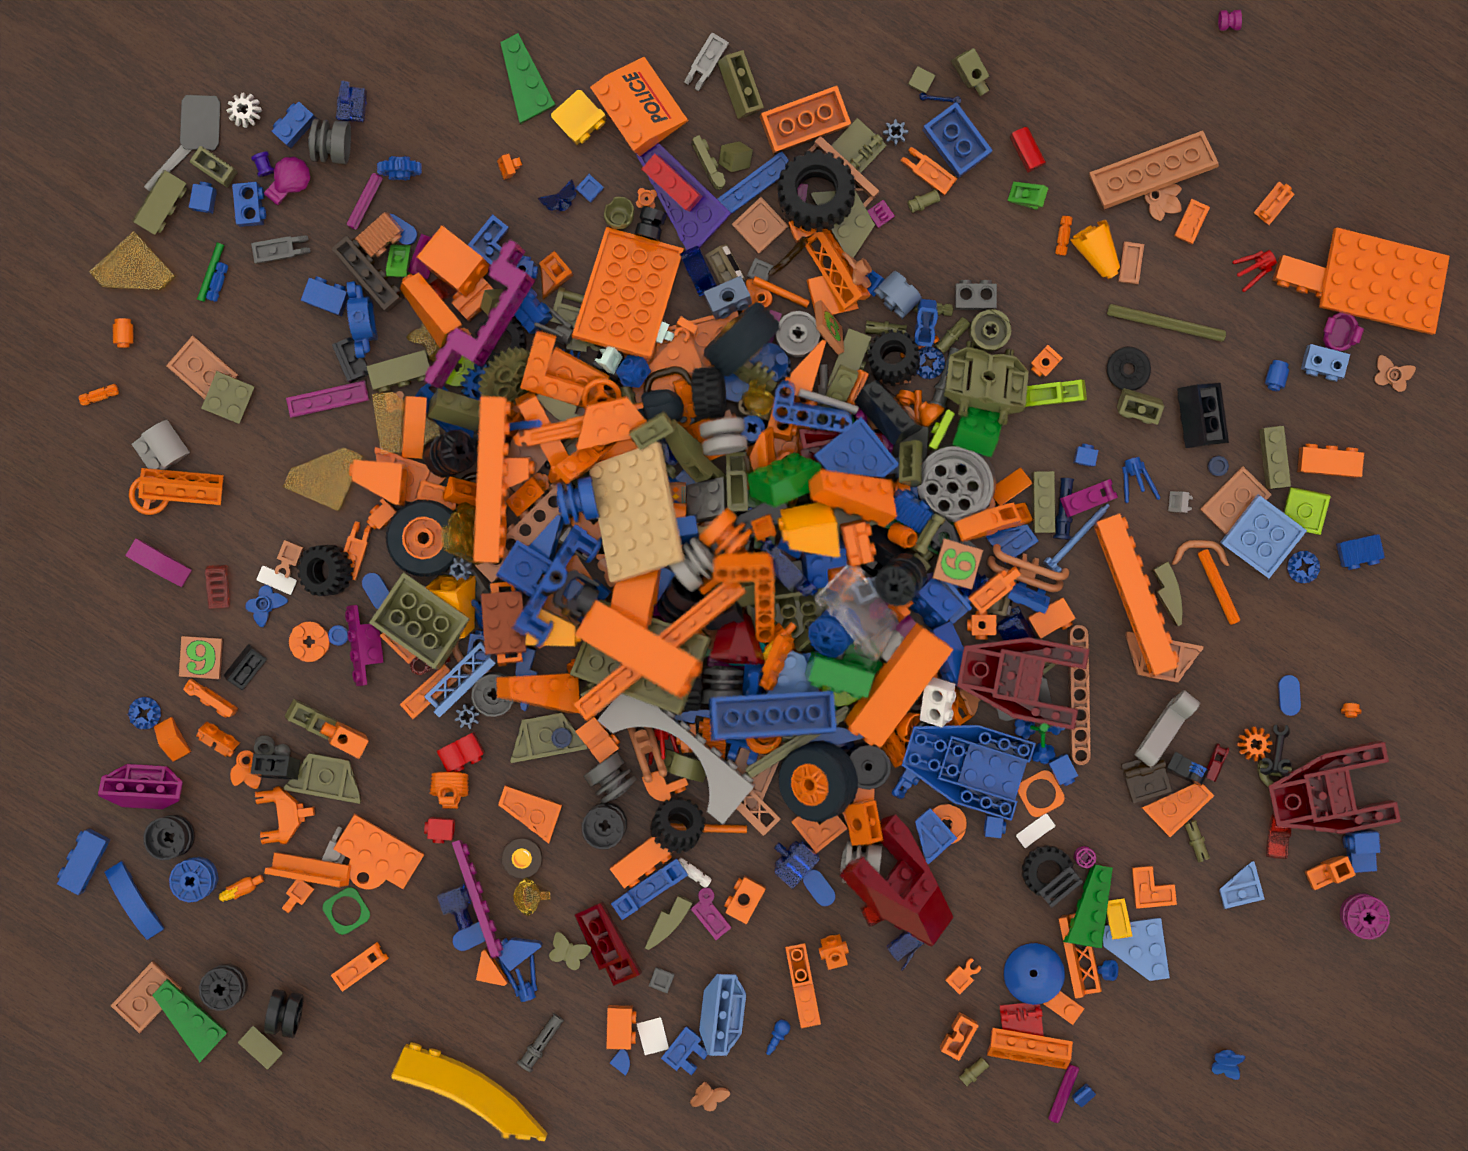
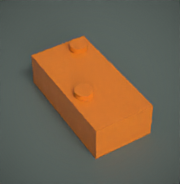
M838 86L763 112L760 115L773 155L815 140L819 136L823 137L845 129L851 125Z

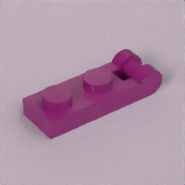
M1112 480L1103 481L1060 498L1067 517L1118 498L1117 493L1112 489ZM1104 488L1106 493V496L1102 497V494L1100 492V489Z

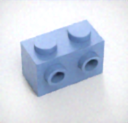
M1310 344L1306 347L1301 370H1305L1307 375L1317 377L1320 374L1326 376V380L1337 382L1338 379H1343L1345 376L1350 354Z

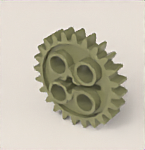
M515 347L513 350L508 348L506 353L501 351L499 357L494 355V361H488L490 366L483 368L485 374L480 375L483 379L478 382L481 386L478 389L481 392V396L507 397V402L512 401L516 404L515 399L528 392L521 389L520 386L530 352L523 347L520 349Z

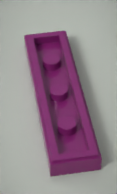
M364 380L288 397L286 401L290 418L366 402L370 401L366 381Z

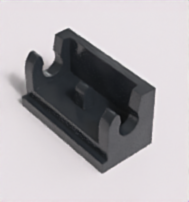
M351 337L332 344L345 377L350 383L369 375L365 359L356 357L355 341Z

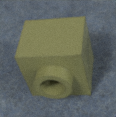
M503 289L484 290L480 308L488 316L491 310L500 303L499 298L504 291Z

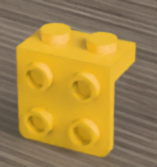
M577 90L551 114L552 119L576 145L587 141L591 136L590 133L595 129H600L607 119L605 113L598 109L581 90Z

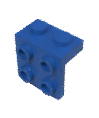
M931 578L912 599L914 604L911 605L910 609L915 613H919L924 618L923 621L927 626L935 628L947 622L962 604L937 579Z

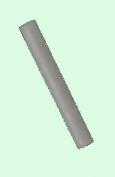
M800 388L798 393L800 397L854 414L858 411V406L805 389Z

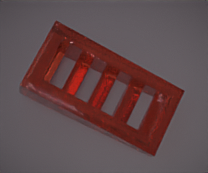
M227 565L207 566L205 576L209 609L229 608ZM212 573H221L222 576H212ZM212 581H222V584H212ZM223 589V592L213 593V590ZM224 597V600L213 601V598Z

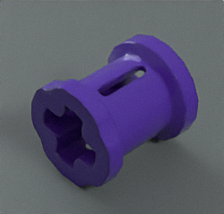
M261 152L251 157L252 161L256 164L258 177L274 173V168L271 167L268 159V152Z

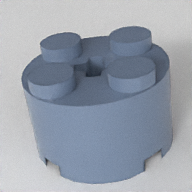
M893 271L874 290V293L880 299L885 300L883 304L890 311L894 309L896 315L901 319L922 299L912 284L909 285L906 279L897 271Z

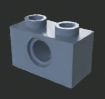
M741 276L704 291L706 302L715 320L719 318L724 319L735 311L745 310L752 304L751 296ZM726 298H733L732 301H724Z

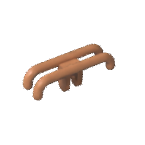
M999 544L993 546V553L999 560L1018 567L1021 575L1015 579L1017 581L1048 592H1058L1063 588L1064 583L1062 580L1067 579L1069 576V569L1063 568L1060 573L1038 566V558L1034 557L1032 562L1029 563L1027 562V554L1023 553L1020 559L1003 553ZM994 556L988 557V566L995 573H999L1002 570L1006 572L1010 570L999 566L995 562ZM1039 574L1057 581L1055 584H1050L1035 579V576Z
M635 727L627 728L644 781L647 783L652 781V775L645 754L650 752L653 753L659 775L661 777L667 776V769L664 760L661 759V751L653 728L644 727V730L636 731Z

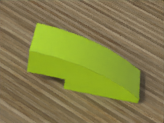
M1085 380L1027 386L1025 407L1087 400Z

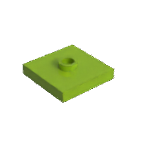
M947 410L940 423H935L931 431L934 435L928 445V449L935 451L938 448L954 416V412Z
M1290 487L1283 513L1305 528L1306 532L1321 535L1331 496Z

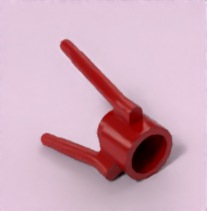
M1270 250L1264 253L1260 251L1233 261V264L1257 258L1255 260L1256 263L1237 274L1238 277L1257 267L1260 270L1264 269L1242 289L1243 292L1251 288L1266 273L1272 271V266L1277 264L1276 258Z
M654 728L655 737L657 736V740H660L661 759H665V740H669V736L674 752L680 753L674 735ZM652 752L649 753V760H648V765H649V766L652 765V760H653V753H652Z

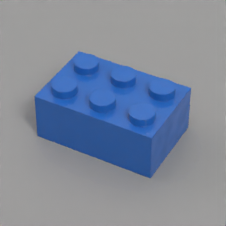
M957 102L923 126L922 131L957 178L967 173L991 155L993 151Z

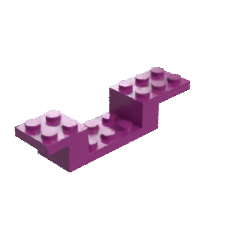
M509 240L508 243L502 246L500 257L490 266L489 276L508 289L500 295V303L491 310L487 324L480 328L478 339H474L458 328L451 331L446 339L445 347L438 351L436 355L437 360L434 365L427 369L424 381L442 389L461 356L466 357L480 367H483L535 282L525 272L516 268L526 251L512 240Z

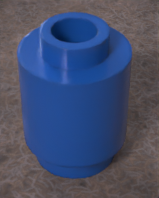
M1273 360L1272 364L1269 365L1265 380L1269 390L1280 391V389L1285 388L1289 374L1288 363Z

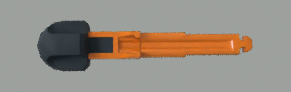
M668 389L645 392L641 396L642 402L633 404L646 421L665 412L670 421L675 419L678 423L684 413L681 397ZM584 416L543 425L539 428L524 429L522 436L519 435V432L513 436L514 442L518 446H522L521 442H525L527 446L566 438H577L580 435Z

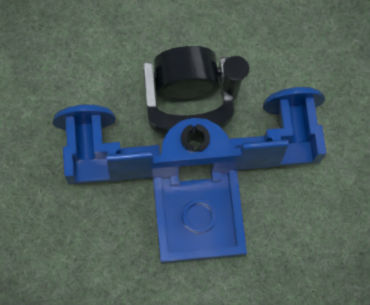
M575 524L552 561L517 540L502 563L496 576L530 596L529 601L512 629L523 636L528 633L536 638L538 641L535 647H540L546 641L553 628L552 620L547 624L537 618L540 609L547 599L546 596L540 593L541 590L555 592L553 604L561 609V614L564 617L569 615L577 621L580 616L584 617L592 607L600 592L596 589L600 583L581 574L577 570H572L566 575L565 567L576 550L588 556L585 563L591 562L602 546V537L596 540L588 535L587 531ZM544 573L545 576L543 577L542 581L539 584H536L541 574ZM579 579L584 585L575 599H569L566 605L563 604L562 597L567 585L572 580Z

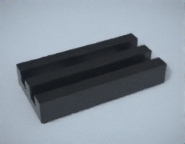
M1068 866L1038 892L1052 908L1083 883V881ZM1069 872L1072 874L1048 895L1045 894L1048 889ZM1073 879H1076V881L1066 890H1064L1060 895H1058L1052 901L1050 900V898H1052L1062 888L1069 884Z

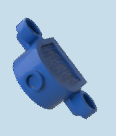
M356 281L347 282L349 297L347 301L348 321L352 338L355 341L356 357L364 358L366 353L370 351L369 341L378 340L374 305L371 298L363 297L362 286L356 285Z

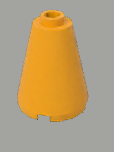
M1107 220L1097 222L1099 226L1092 227L1090 225L1073 236L1074 239L1070 240L1102 277L1107 276L1109 279L1118 274L1117 270L1120 269L1108 222Z

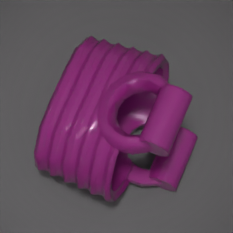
M1339 312L1333 315V317H1328L1323 341L1328 349L1344 351L1352 345L1359 344L1364 329L1358 326V322L1353 315Z

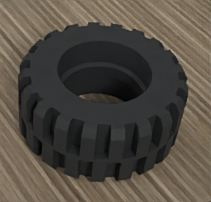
M811 150L804 152V156L800 154L794 156V162L788 161L785 164V170L781 171L780 180L778 181V202H780L782 213H785V218L789 222L793 220L794 226L798 228L804 226L805 231L811 232V228L817 229V232H823V228L826 227L828 230L833 229L835 223L840 225L844 222V216L848 217L851 213V207H853L855 201L854 175L851 174L850 167L847 164L844 165L842 158H834V153L829 151L827 154H823L822 150H816V153H811ZM813 177H820L830 181L834 185L836 193L829 202L821 205H812L804 202L798 196L797 189L803 181Z

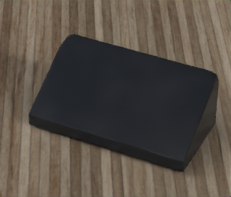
M248 644L225 672L224 677L227 681L243 690L267 658Z

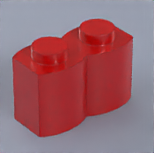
M474 732L437 750L447 772H459L464 769V764L468 762L474 764L482 760L481 755L485 753Z

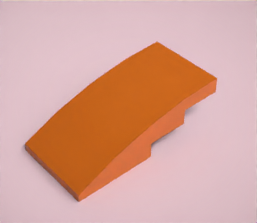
M661 568L615 583L610 608L648 630V626L652 623L654 605L657 604Z

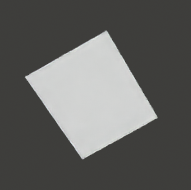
M661 1017L637 1023L645 1055L669 1048Z

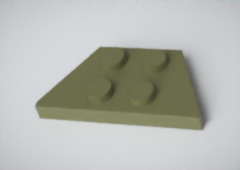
M836 191L813 192L810 195L816 205H821L829 202L835 196ZM856 191L851 213L848 217L844 216V222L840 225L835 223L834 228L831 229L842 250L853 258L875 226Z
M556 713L522 720L510 761L515 763L585 750L588 747L577 735L576 730L563 713ZM557 728H567L572 734V741L565 748H558L552 742V733Z
M309 753L299 768L298 780H289L283 789L352 803H361L360 793L350 760Z

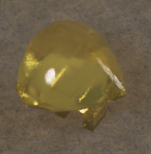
M754 379L750 381L748 391L742 393V401L750 413L761 417L772 409L775 397L770 392L765 391L766 384L762 383L757 387V380Z
M524 878L516 887L513 900L517 908L524 915L529 916L534 913L541 900H551L550 891L540 892L532 880Z

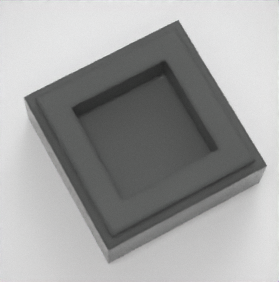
M755 258L747 277L753 279L754 276H757L767 281L769 278L768 273L773 265Z
M655 967L649 987L668 993L675 974Z

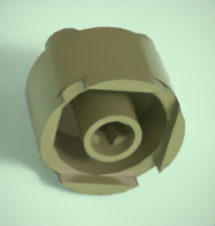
M998 310L980 312L973 319L969 327L971 342L974 343L976 348L985 352H994L1001 349L1011 336L1010 321L1004 313ZM992 326L995 334L988 335L985 328Z

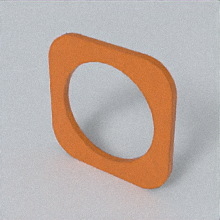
M1048 770L1040 771L1022 781L1018 789L1024 805L1030 815L1034 817H1040L1061 806L1065 799L1054 775ZM1037 779L1048 780L1055 788V799L1046 808L1032 806L1026 796L1028 786Z

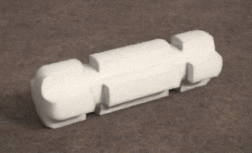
M683 858L678 859L690 878L696 882L699 881V884L704 888L708 887L712 880L706 874L704 876L703 872L692 864H687V861Z

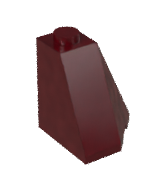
M743 614V622L736 623L733 621L718 629L710 654L711 659L727 664H765V659L749 615Z

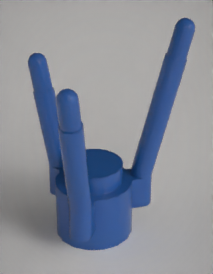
M1140 457L1124 461L1125 467H1122L1124 473L1125 503L1129 502L1128 473H1130V476L1136 475L1140 489L1144 492L1145 488L1140 475L1143 472L1155 497L1159 500L1160 495Z
M530 955L531 985L529 981H523L520 970L517 968L515 971L520 983L517 986L509 970L499 959L498 961L514 988L516 996H519L520 1001L525 1002L535 998L534 991L538 989L535 979L534 955Z

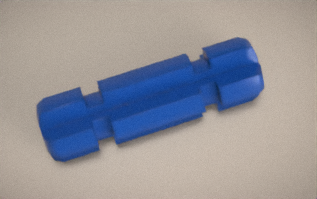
M218 262L215 270L217 271L213 274L209 286L210 291L206 295L208 300L214 302L218 300V291H221L225 279L224 273H227L228 265Z

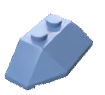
M717 974L704 990L699 1031L707 1054L710 1056H727L730 1052L729 1050L742 1034L746 992L735 974Z

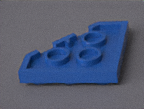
M862 417L852 423L848 431L841 432L813 455L826 471L883 478L899 465Z

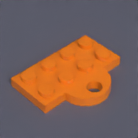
M355 813L333 848L350 859L348 864L351 865L350 879L356 886L362 889L377 888L385 880L404 889L424 856V853ZM366 872L369 875V879L366 882H360L357 879L359 873Z

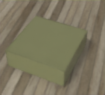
M917 66L908 86L926 94L935 75Z

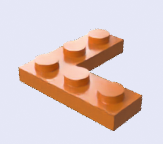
M537 330L520 388L579 406L585 385L546 374L557 336Z

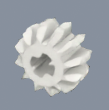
M241 93L240 99L234 95L235 102H228L232 107L227 109V113L231 114L229 119L235 121L236 126L242 124L244 128L248 127V122L255 125L253 119L261 118L256 114L262 111V108L258 107L260 102L257 99L253 100L254 96L252 94H249L246 98V94ZM244 106L248 108L246 109V114H243V111L241 110V108Z

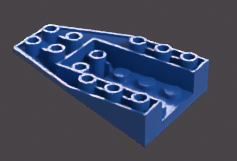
M979 725L913 726L902 766L953 803L1012 821L1018 802L1015 800L1026 763H1030L1036 743Z

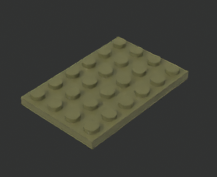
M599 600L600 603L610 608V602ZM652 618L648 631L658 636L672 624ZM696 633L683 643L679 649L702 662L711 639ZM583 640L570 675L598 685L623 664ZM643 676L622 694L681 715L690 691L686 696L683 695L680 698ZM694 677V679L692 680V682H691V684H690V685H691V689H692V686H693V684H694L695 677Z

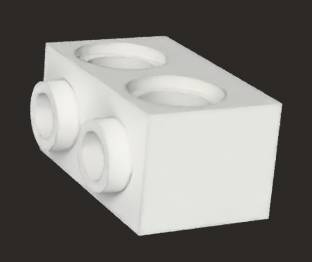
M935 677L931 679L923 692L920 721L943 727L952 720L954 713L952 704L956 698L954 683Z

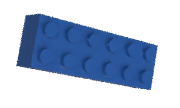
M833 691L716 697L708 700L711 741L833 734L836 732Z

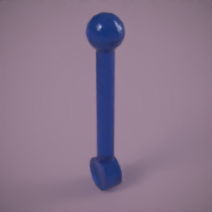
M925 93L919 95L922 101L930 99L961 103L959 96L948 98L930 96Z

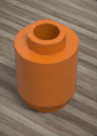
M115 319V324H113V344H117V348H129V344H133V324H131V319Z
M894 523L888 530V539L903 548H911L917 542V534L913 529L905 525Z

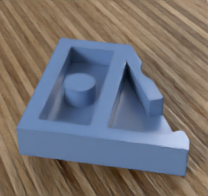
M1254 861L1250 862L1219 889L1224 909L1264 900Z

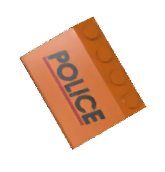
M645 57L607 74L590 87L638 156L643 155L689 121Z

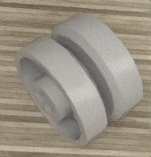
M802 311L790 312L779 321L780 329L776 333V342L785 351L786 355L794 358L805 357L818 345L820 332L816 328V319L809 313ZM797 331L801 332L802 336H800L799 339H796V336L794 335V333Z
M742 418L719 419L703 423L699 426L701 437L708 439L702 443L703 455L731 454L748 448L746 437L739 435L745 431L744 419Z

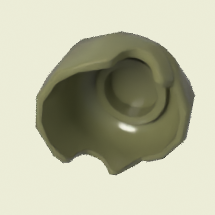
M614 197L613 201L605 206L604 219L607 225L614 229L628 227L633 222L635 213L632 202L626 197Z

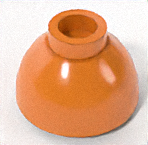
M925 401L917 409L920 412L919 418L922 426L930 427L944 413L945 408L935 403L928 404Z

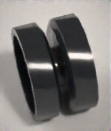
M861 742L849 749L847 755L852 760L856 769L859 788L870 790L878 788L886 782L890 775L891 765L888 756L882 748L876 744L871 746L866 742ZM866 763H870L871 767L869 769L867 767L864 768Z
M273 990L265 1018V1033L276 1035L281 1028L283 1037H295L302 1016L303 994L293 992L287 999V994L284 990Z

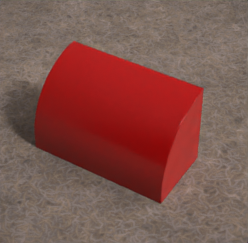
M1028 127L1011 133L1010 139L1028 173L1046 164Z

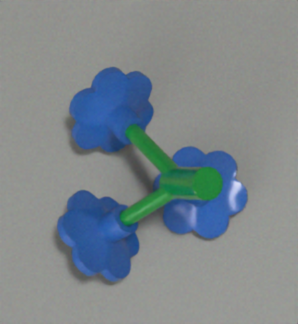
M1016 719L1015 734L1017 736L1028 739L1036 730L1041 734V743L1034 747L1032 760L1047 764L1050 760L1055 759L1054 747L1045 744V733L1047 731L1058 735L1061 733V730L1066 728L1051 726L1045 723L1039 727L1035 726V722Z

